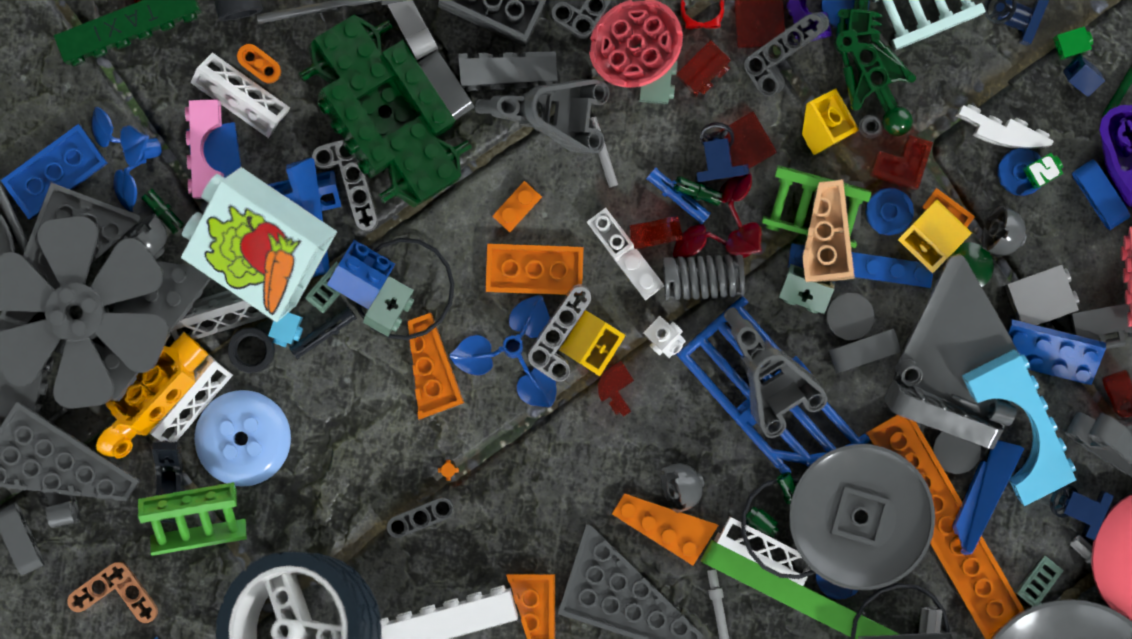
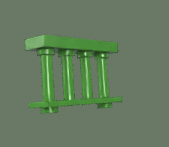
M777 165L775 177L779 178L780 186L771 217L763 215L762 223L766 224L765 228L779 231L782 228L808 235L809 228L803 225L813 191H816L820 182L836 180ZM796 182L802 184L804 190L795 221L790 223L780 220L789 186ZM844 183L845 196H848L850 201L847 218L849 236H851L859 205L863 201L869 202L871 190ZM850 239L851 247L856 248V240Z
M234 482L138 499V518L140 523L151 522L154 535H150L151 556L247 539L246 520H236L232 507L237 506ZM222 509L226 522L212 524L208 511ZM198 513L202 526L188 528L184 515ZM174 517L178 530L164 533L160 520Z

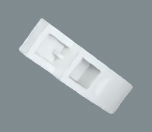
M970 104L967 107L964 105L960 107L956 114L958 118L977 127L973 136L995 145L1017 149H1038L1049 147L1054 142L1049 139L1050 135L1040 129L1034 131L1028 128V123L1019 118H1015V120L1010 119L1003 126L1000 119L991 115L987 118L980 114L981 110Z
M606 208L587 221L589 227L644 300H647L664 287L662 281Z

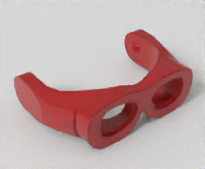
M681 0V16L684 20L685 28H720L724 15V0L719 2L720 13L718 16L704 23L691 19L685 12L684 0Z

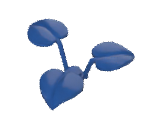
M94 107L92 132L95 141L101 147H107L109 141L121 143L125 160L130 165L124 169V172L121 169L116 171L114 175V190L122 206L128 211L134 212L133 207L137 199V186L129 172L140 164L146 163V159L159 157L161 155V144L157 138L149 139L147 135L138 132L129 125L122 128L120 138L113 137V124L109 116L101 108Z
M541 295L525 299L512 310L509 317V325L512 330L520 332V334L507 337L503 342V346L499 347L498 350L491 352V343L486 338L473 335L464 339L450 353L452 362L460 370L471 375L488 373L493 367L491 357H495L501 352H504L510 358H518L527 374L522 376L517 383V393L520 399L532 406L550 408L554 404L557 392L556 381L536 368L530 372L521 355L523 352L521 338L524 334L529 338H537L550 320L548 310Z

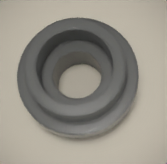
M870 114L860 120L858 128L862 136L873 139L881 134L883 124L879 117ZM867 123H873L875 129L868 131L866 128Z

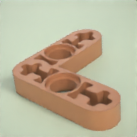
M115 562L72 592L67 600L68 606L72 611L82 612L116 589L140 622L149 623L158 615L156 604L129 566L123 562ZM115 566L117 569L123 568V578L116 577L111 580L114 584L111 587L109 580L103 574L106 573L107 577L115 573ZM96 580H101L105 584V591L101 594L93 591L92 585ZM133 585L138 588L139 595L136 599L127 597L126 589L128 586ZM87 587L88 593L94 600L92 601L91 597H88L82 602L83 607L81 605L75 606L76 598L74 596L81 597L87 592L84 588ZM143 596L146 599V601L142 602L144 607L152 608V611L150 612V618L148 616L143 617L141 615L143 609L140 606V604L137 605L136 608L133 605V603L140 601L143 598Z

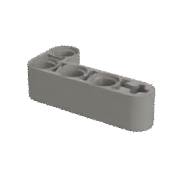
M413 0L387 4L417 60L438 50Z
M345 140L317 147L313 151L312 158L319 168L340 167L357 227L366 232L374 230L378 225V216L366 174L364 175L360 171L359 178L353 181L347 177V173L351 168L359 169L357 165L359 161L354 153L349 157L341 155V148L345 146ZM323 151L330 154V160L326 164L318 162V155ZM358 191H364L367 196L365 202L361 204L354 201V195ZM370 205V209L365 210L369 217H373V220L370 221V226L367 227L360 221L364 219L363 212L361 210L357 212L356 209L366 208Z
M582 284L574 285L569 290L528 352L530 364L555 381H564L570 374L568 361L557 354L556 351L591 301L589 289ZM581 291H584V297L586 299H580L577 302L576 308H579V310L576 311V309L573 306L567 304V302L570 301V303L573 305V303L576 300V296L574 295V293H581ZM562 311H571L573 318L569 322H563L559 318ZM550 330L557 331L560 335L559 339L554 342L548 341L546 339L547 332ZM537 350H542L545 352L546 357L543 361L537 362L532 358L533 353ZM555 364H563L566 367L565 372L561 375L554 374L552 368Z

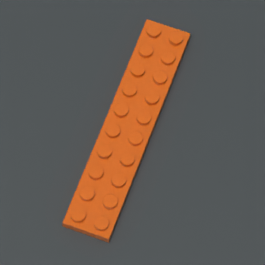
M897 414L867 431L866 434L870 438L872 445L887 448L907 459L926 481L935 508V526L930 545L984 639H991L1007 621L1024 611V608L982 535L972 554L963 555L961 553L962 546L958 535L954 533L952 525L962 501L916 421Z

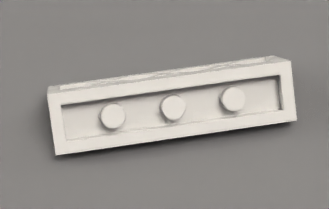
M211 53L198 66L191 80V84L212 99H218L222 106L267 138L274 133L278 123L290 110L289 106L214 53ZM212 62L220 68L221 72L213 71L208 65ZM228 78L236 79L240 82V85L231 84ZM248 92L256 93L260 99L251 98ZM268 106H274L280 110V113L275 115L268 110Z
M208 355L194 370L196 383L149 432L159 441L177 442L233 376L231 372L217 363L211 355ZM217 369L223 373L218 381L211 382V376ZM201 390H206V395L203 399L195 401V395ZM190 408V414L186 418L179 419V414L182 410ZM174 427V433L169 439L162 436L167 428Z
M729 516L722 532L717 533L714 541L756 562L748 553L746 546L739 543L744 541L743 538L733 540L727 537L732 524L741 528V522ZM746 525V531L752 533V535L747 536L748 539L758 536L763 540L765 548L757 551L752 549V551L766 566L783 574H801L793 569L791 563L793 560L802 558L797 550ZM767 541L774 545L768 547ZM780 547L784 550L786 559L777 562L772 559L770 550ZM788 552H790V553H792V554H794V555H796V556L789 557ZM806 565L803 573L810 571L811 568ZM807 577L790 580L803 586Z

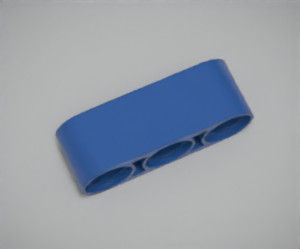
M1091 159L1072 172L1074 180L1108 230H1112L1131 217L1123 201L1095 160Z

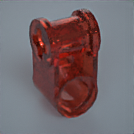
M1125 369L1102 377L1104 388L1110 398L1114 412L1120 417L1132 416V381L1127 370ZM1124 401L1131 404V407L1128 408V413L1126 410H1121Z

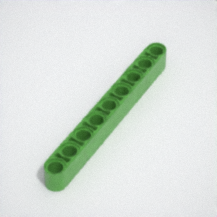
M711 539L701 562L851 637L853 619L857 612L788 578H779L762 569L758 563ZM861 615L858 619L855 639H859L858 636L899 635V633Z

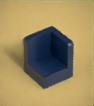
M1081 54L1063 70L1067 80L1087 97L1105 82L1100 70Z

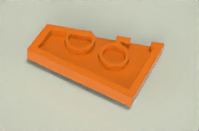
M506 574L527 639H555V574Z

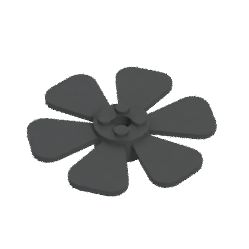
M80 216L52 219L41 225L38 230L37 239L61 287L55 290L20 254L8 252L0 256V311L45 312L46 316L45 320L0 332V371L11 384L27 386L38 377L59 341L65 339L67 341L53 390L55 400L65 408L99 406L106 404L112 398L115 386L92 339L98 336L129 369L134 372L144 373L155 367L169 336V326L161 316L154 314L109 313L108 305L157 291L163 282V271L141 241L134 238H126L115 246L92 285L87 286L85 283L98 240L97 225L91 219ZM77 306H80L83 311L79 319H75L73 316V310Z

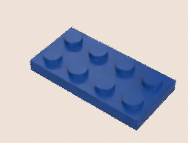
M78 124L4 177L1 182L27 218L31 220L39 214L51 183L72 190L107 165L108 162L82 126Z
M1013 319L1007 331L1019 354H1024L1028 360L1030 367L1027 370L1092 385L1106 350V342Z

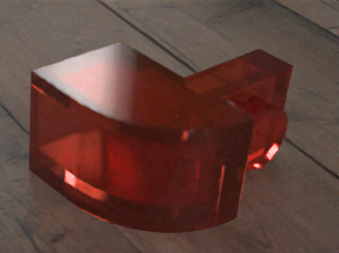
M678 216L630 225V238L634 244V249H644L683 240Z
M619 361L602 374L598 383V394L602 402L610 397L612 401L609 405L616 415L621 413L624 417L631 410L618 391L632 383L634 379L622 361Z

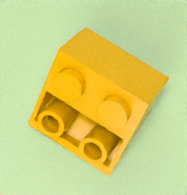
M936 200L898 240L934 273L972 232L943 204Z
M585 310L559 351L600 376L626 335Z

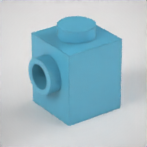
M288 312L278 322L273 321L268 335L274 338L272 343L286 347L287 343L294 344V341H299L303 328L300 327L303 317Z

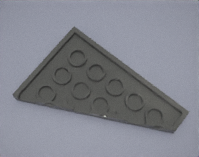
M157 261L163 271V282L160 288L151 294L115 303L113 313L159 315L167 322L170 333L179 320L182 321L193 307L194 301L203 294L202 290L212 278L194 266ZM105 344L102 361L115 386L114 394L110 400L120 401L127 392V388L137 379L138 372L129 369Z
M19 401L15 403L0 426V487L128 501L140 482V479Z

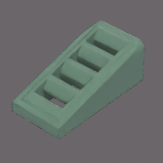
M337 261L305 297L307 301L323 314L341 294L327 285V280L332 277L339 264ZM323 285L333 293L331 297L320 289ZM318 293L327 302L323 304L315 297V294Z
M1044 555L1014 592L1031 607L1038 605L1063 573V570ZM1046 565L1055 573L1051 576L1042 567ZM1039 572L1048 579L1046 583L1037 577ZM1033 580L1042 586L1040 591L1031 584ZM1027 588L1036 594L1034 598L1025 591Z

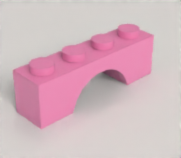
M218 99L189 101V107H185L186 121H190V131H186V143L191 148V155H187V168L191 169L192 179H188L189 194L192 193V197L195 199H203L201 196L205 187L216 174L224 177L223 173L210 167L204 156L206 138L213 130L222 126L221 102Z

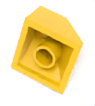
M837 89L806 103L802 135L813 155L859 131L856 122Z

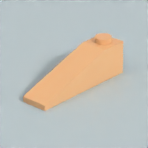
M843 180L820 182L818 184L803 254L805 282L854 279Z

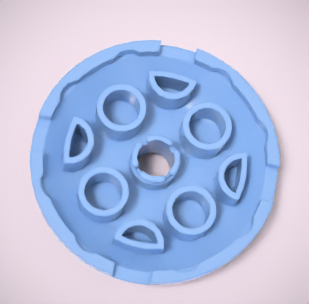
M238 390L225 393L207 405L198 419L194 441L201 464L213 477L226 484L234 482L235 486H251L269 479L281 468L290 450L291 431L284 412L271 399L258 392ZM239 432H244L248 436V441L245 445L238 444L235 439Z

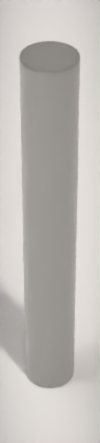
M597 117L590 118V128L601 131ZM604 143L603 149L598 154L608 186L611 188L617 186L618 182Z

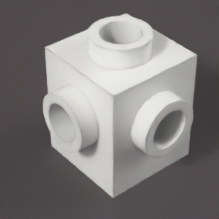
M661 316L644 332V335L652 342L649 346L659 356L664 353L670 358L672 355L677 354L686 342L680 335L683 331L674 322L669 325Z

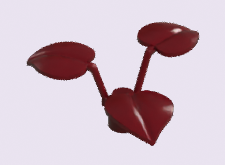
M750 172L746 175L730 178L720 189L723 195L719 200L722 203L728 202L739 230L731 232L728 241H725L711 232H706V227L703 224L694 225L685 230L678 238L673 250L674 258H687L697 254L705 246L706 238L708 237L725 245L728 253L743 255V258L750 256L752 253L761 252L762 230L760 225L756 222H751L742 226L734 208V201L743 200L751 188L752 174Z

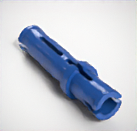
M656 167L646 178V180H649L663 192L662 195L664 197L668 196L700 224H703L711 214V212H708L689 195L674 191V184H677L675 180L671 181Z

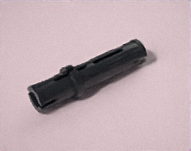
M348 306L333 318L328 317L325 319L326 322L290 346L289 349L298 360L333 334L338 335L343 327L356 320L357 317ZM319 334H321V336L310 342L308 345L304 346L306 343H308L309 341L317 337Z

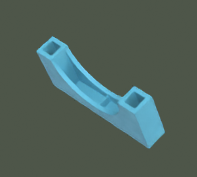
M1012 350L962 375V378L971 397L977 403L988 399H1005L1018 404L1026 412L1033 434L1031 452L1024 466L1009 479L1017 499L1026 506L1076 481L1073 474L1076 469L1071 459H1067L1064 454L1067 448L1063 440L1056 436L1055 431L1058 430L1056 423L1052 417L1048 418L1045 411L1048 409V405L1042 396L1039 397L1036 391L1039 385L1033 375L1030 376L1027 368L1030 367L1028 360L1024 354L1020 355L1015 350Z

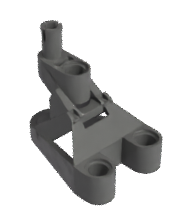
M577 79L551 85L535 86L528 93H523L522 96H494L491 99H478L475 102V110L478 114H491L496 118L519 121V125L532 127L536 131L545 133L568 151L599 153L603 149L605 142L603 133L600 130L589 128L591 105H604L608 101L610 93L608 85L603 81ZM551 101H556L554 123L550 125ZM536 102H539L541 106L540 116H538V105Z
M730 308L724 313V318L732 327L731 333L743 354L740 358L747 369L750 384L751 414L767 437L775 438L784 432L786 422L782 414L801 402L809 412H817L826 405L827 395L813 374L790 358L782 349L773 348L769 341H764L751 322L743 319L736 308ZM778 368L781 369L780 373L761 384L759 381Z
M1076 412L1065 431L1066 436L1132 478V418L1124 417L1121 420H1115L1101 413L1095 421L1084 413Z

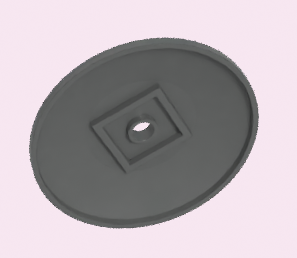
M854 444L843 446L824 454L806 469L799 479L791 498L789 524L797 551L805 563L817 575L843 588L872 590L899 581L920 563L933 537L935 508L926 481L907 459L884 447ZM858 510H864L867 514V520L863 524H858L854 520V514Z

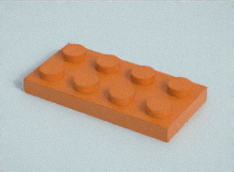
M487 244L486 292L567 295L574 285L582 284L584 247ZM582 291L581 293L575 292L574 295H582Z

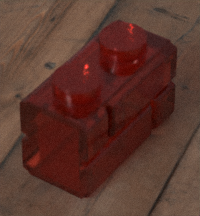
M710 40L676 74V77L695 96L700 92L704 95L712 88L713 84L711 81L716 76L721 78L729 71L730 67L728 64L731 60Z

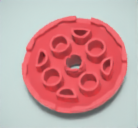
M625 1L610 9L600 19L591 34L590 39L592 42L589 55L593 67L607 82L627 88L648 85L665 75L675 64L683 41L681 24L674 12L659 1Z

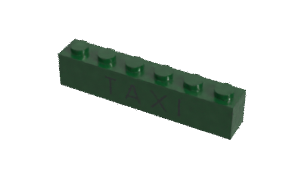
M142 0L53 36L64 63L78 66L85 63V58L94 55L97 58L106 55L108 49L117 47V49L124 48L130 45V41L139 38V40H144L153 36L152 32L156 30L167 31L174 28V23L184 20V23L193 21L198 18L197 14L202 13L197 0Z

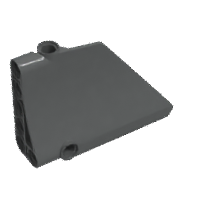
M961 254L948 258L896 364V375L884 397V401L891 411L902 417L986 448L994 449L1004 430V426H1010L1014 421L1016 407L1013 406L1012 401L1005 399H988L977 403L971 397L962 375L1012 350H1015L1017 353L1019 352L969 264ZM913 369L911 374L905 375L907 370Z

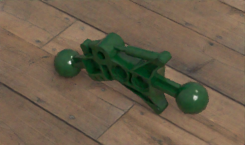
M854 0L853 9H841L837 12L840 21L837 23L836 38L834 39L835 49L841 53L845 67L843 72L851 102L850 107L853 111H858L864 99L875 91L885 111L882 122L884 129L892 136H903L912 128V114L908 109L897 105L888 84L898 81L913 83L916 80V75L910 72L895 53L880 41L879 34L881 32L875 30V27L882 24L877 22L876 18H881L883 15L874 11H868L869 0ZM870 36L871 42L876 43L878 47L874 44L858 43L857 37ZM844 38L849 40V46L843 44ZM862 50H866L871 54L869 63H864L860 60L859 55ZM847 53H850L860 73L857 84L855 81L853 68L849 64ZM872 72L881 74L882 82L879 85L871 82L870 75Z

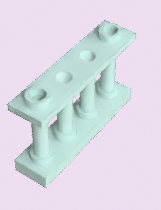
M882 0L896 32L894 35L896 39L890 42L893 51L971 20L986 12L982 3L975 5L971 0H960L962 11L953 14L952 11H949L945 0H934L940 16H938L940 20L931 24L930 20L927 21L919 0H908L918 22V25H916L917 30L909 33L908 29L905 30L893 0Z

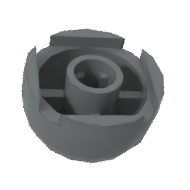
M999 206L990 214L987 219L991 221L989 230L984 227L982 231L981 245L983 249L992 254L1004 256L1010 255L1024 245L1027 239L1025 221L1016 211Z
M155 214L153 216L148 215L131 229L130 238L141 241L154 259H157L165 251L163 246L167 241V231L162 221Z
M683 463L662 468L661 471H665V474L660 476L661 485L667 502L672 500L675 505L671 507L672 510L680 513L696 506L702 496V487H704L702 475L700 473L697 474L695 469Z

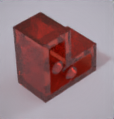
M910 135L906 138L901 157L882 151L877 152L869 176L908 189H919L933 142Z

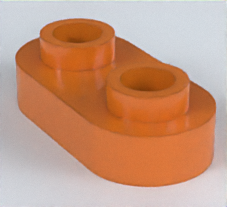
M246 44L238 50V62L262 82L271 84L280 78V65L258 47ZM253 53L254 59L252 61H247V54ZM269 67L273 68L274 71L271 76L265 74V70Z

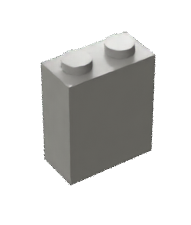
M1058 265L1004 285L1016 320L1039 325L1078 311L1077 305L1080 304L1077 293L1072 291L1069 285L1071 276L1068 269Z

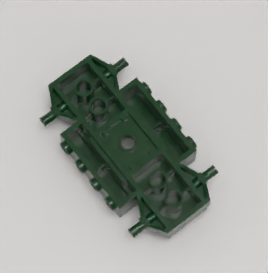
M354 14L314 38L309 46L311 65L302 72H299L300 78L302 77V81H305L316 75L329 83V85L321 90L317 98L319 100L317 104L324 114L327 113L332 121L330 123L337 134H341L344 138V145L351 155L354 153L358 159L357 165L364 175L367 174L369 178H372L388 168L391 186L378 194L379 198H382L381 201L385 203L392 197L398 196L415 208L461 178L460 155L472 149L471 144L468 145V140L453 147L437 138L450 130L456 120L404 41L402 40L381 52L380 37L383 33L393 28L392 24H389L390 21L387 19L380 25L373 26ZM380 107L388 108L391 116L387 119L381 118L378 114V109Z

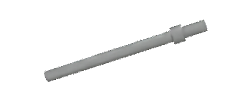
M707 570L710 585L708 593L710 600L713 601L719 639H729L722 602L724 594L722 587L719 586L717 570Z

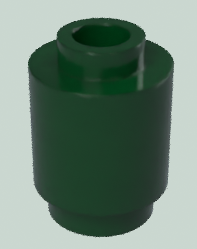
M753 506L747 512L746 525L771 538L779 530L776 527L778 522L761 508L757 509Z

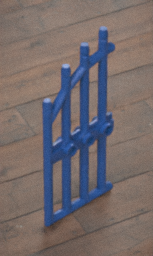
M740 297L676 355L773 465L779 468L781 474L785 472L791 473L790 468L783 463V460L806 464L809 467L818 458L836 449V447L805 412L796 405L790 411L826 452L809 454L787 428L780 436L794 452L772 449L753 428L756 421L751 414L750 387L708 341V338L719 330L741 356L743 355L724 318V313L728 309L736 308L743 319L751 322L764 341L767 340L773 348L780 349L744 309V306L749 302L745 297ZM699 346L705 350L747 398L737 408L691 358L690 354ZM797 356L793 358L794 361L809 371ZM769 374L762 378V380L765 382L773 376ZM828 402L821 409L850 441L845 446L867 444L871 441L865 433L858 437Z

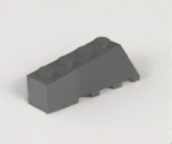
M524 52L522 56H517V53L498 54V57H493V54L478 53V55H474V58H467V54H459L461 86L466 88L467 92L481 91V87H490V90H505V86L514 85V89H528L529 84L545 86L557 83L556 52Z

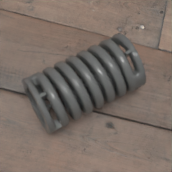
M725 254L723 257L715 255L714 258L706 255L704 259L702 256H696L695 260L693 257H687L686 260L683 257H678L677 260L672 257L663 258L666 301L670 300V298L675 300L681 298V282L685 300L691 298V287L693 298L699 299L700 284L702 298L707 299L709 297V282L712 298L718 297V282L720 296L726 298L728 295V277L729 296L735 297L740 295L744 297L743 255H734L733 257Z

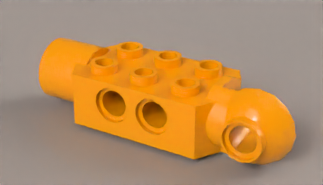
M183 332L170 347L164 346L155 367L148 372L138 373L137 379L127 388V392L120 401L109 400L106 403L107 408L117 420L98 438L96 448L99 454L107 457H125L133 447L131 440L134 436H146L196 383L194 370L209 354L187 333Z

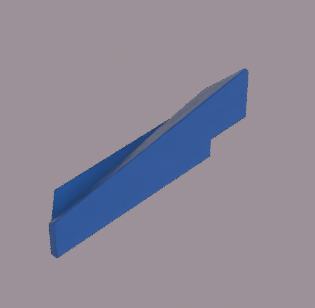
M308 158L287 164L286 171L292 188L284 190V196L323 222L314 159ZM327 251L312 278L326 274L330 269Z
M998 440L995 448L990 449L987 462L982 461L979 463L952 525L954 533L959 537L962 546L960 551L963 555L973 553L1024 451L1023 447Z

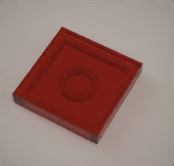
M783 0L734 1L737 49L763 47L785 31Z
M754 111L728 125L734 132V142L729 148L732 166L748 164L750 169L777 153ZM729 132L724 137V139L728 138V142L731 141V135Z

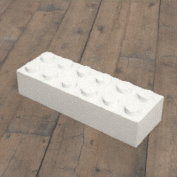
M504 585L492 588L490 594L486 595L476 592L467 595V600L461 602L458 601V598L445 601L443 606L435 608V604L421 608L419 610L420 613L412 615L411 611L398 614L396 619L389 621L388 617L382 618L380 621L382 625L381 639H450L515 621L518 619V613L511 588L505 589Z

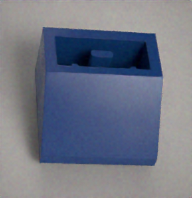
M353 240L327 285L369 310L394 268L395 263L369 249L366 245Z

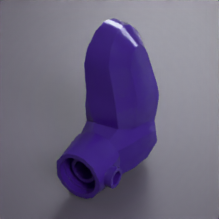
M1120 105L1109 110L1102 118L1100 136L1107 173L1127 206H1132V105Z

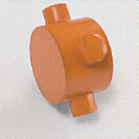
M446 460V464L438 468V473H442L446 477V481H450L455 473H459V468H455L451 464V460Z

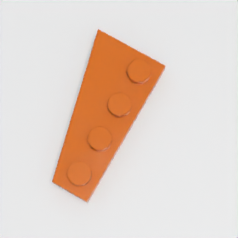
M432 313L409 320V335L424 331L435 322ZM437 327L426 335L410 339L418 420L463 404V397Z
M625 493L612 512V515L691 565L695 564L719 526L718 524L682 512L676 513L670 508Z

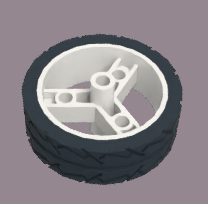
M305 552L275 553L262 557L247 566L246 571L243 570L227 590L223 598L224 603H221L216 624V639H257V624L260 611L269 596L278 620L272 626L271 633L273 639H330L331 634H333V639H381L382 634L378 603L370 587L359 573L339 559L323 554ZM296 575H309L327 588L339 608L342 626L321 623L311 619ZM291 610H293L296 620L292 619Z

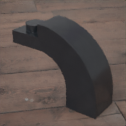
M153 442L152 453L156 467V496L184 491L181 447H178L177 442ZM174 517L160 520L161 522H176Z

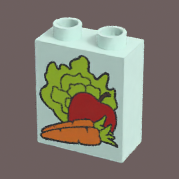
M242 167L226 178L216 174L209 181L201 198L209 203L203 215L200 212H196L182 231V236L189 240V243L181 258L275 322H278L298 304L337 231Z

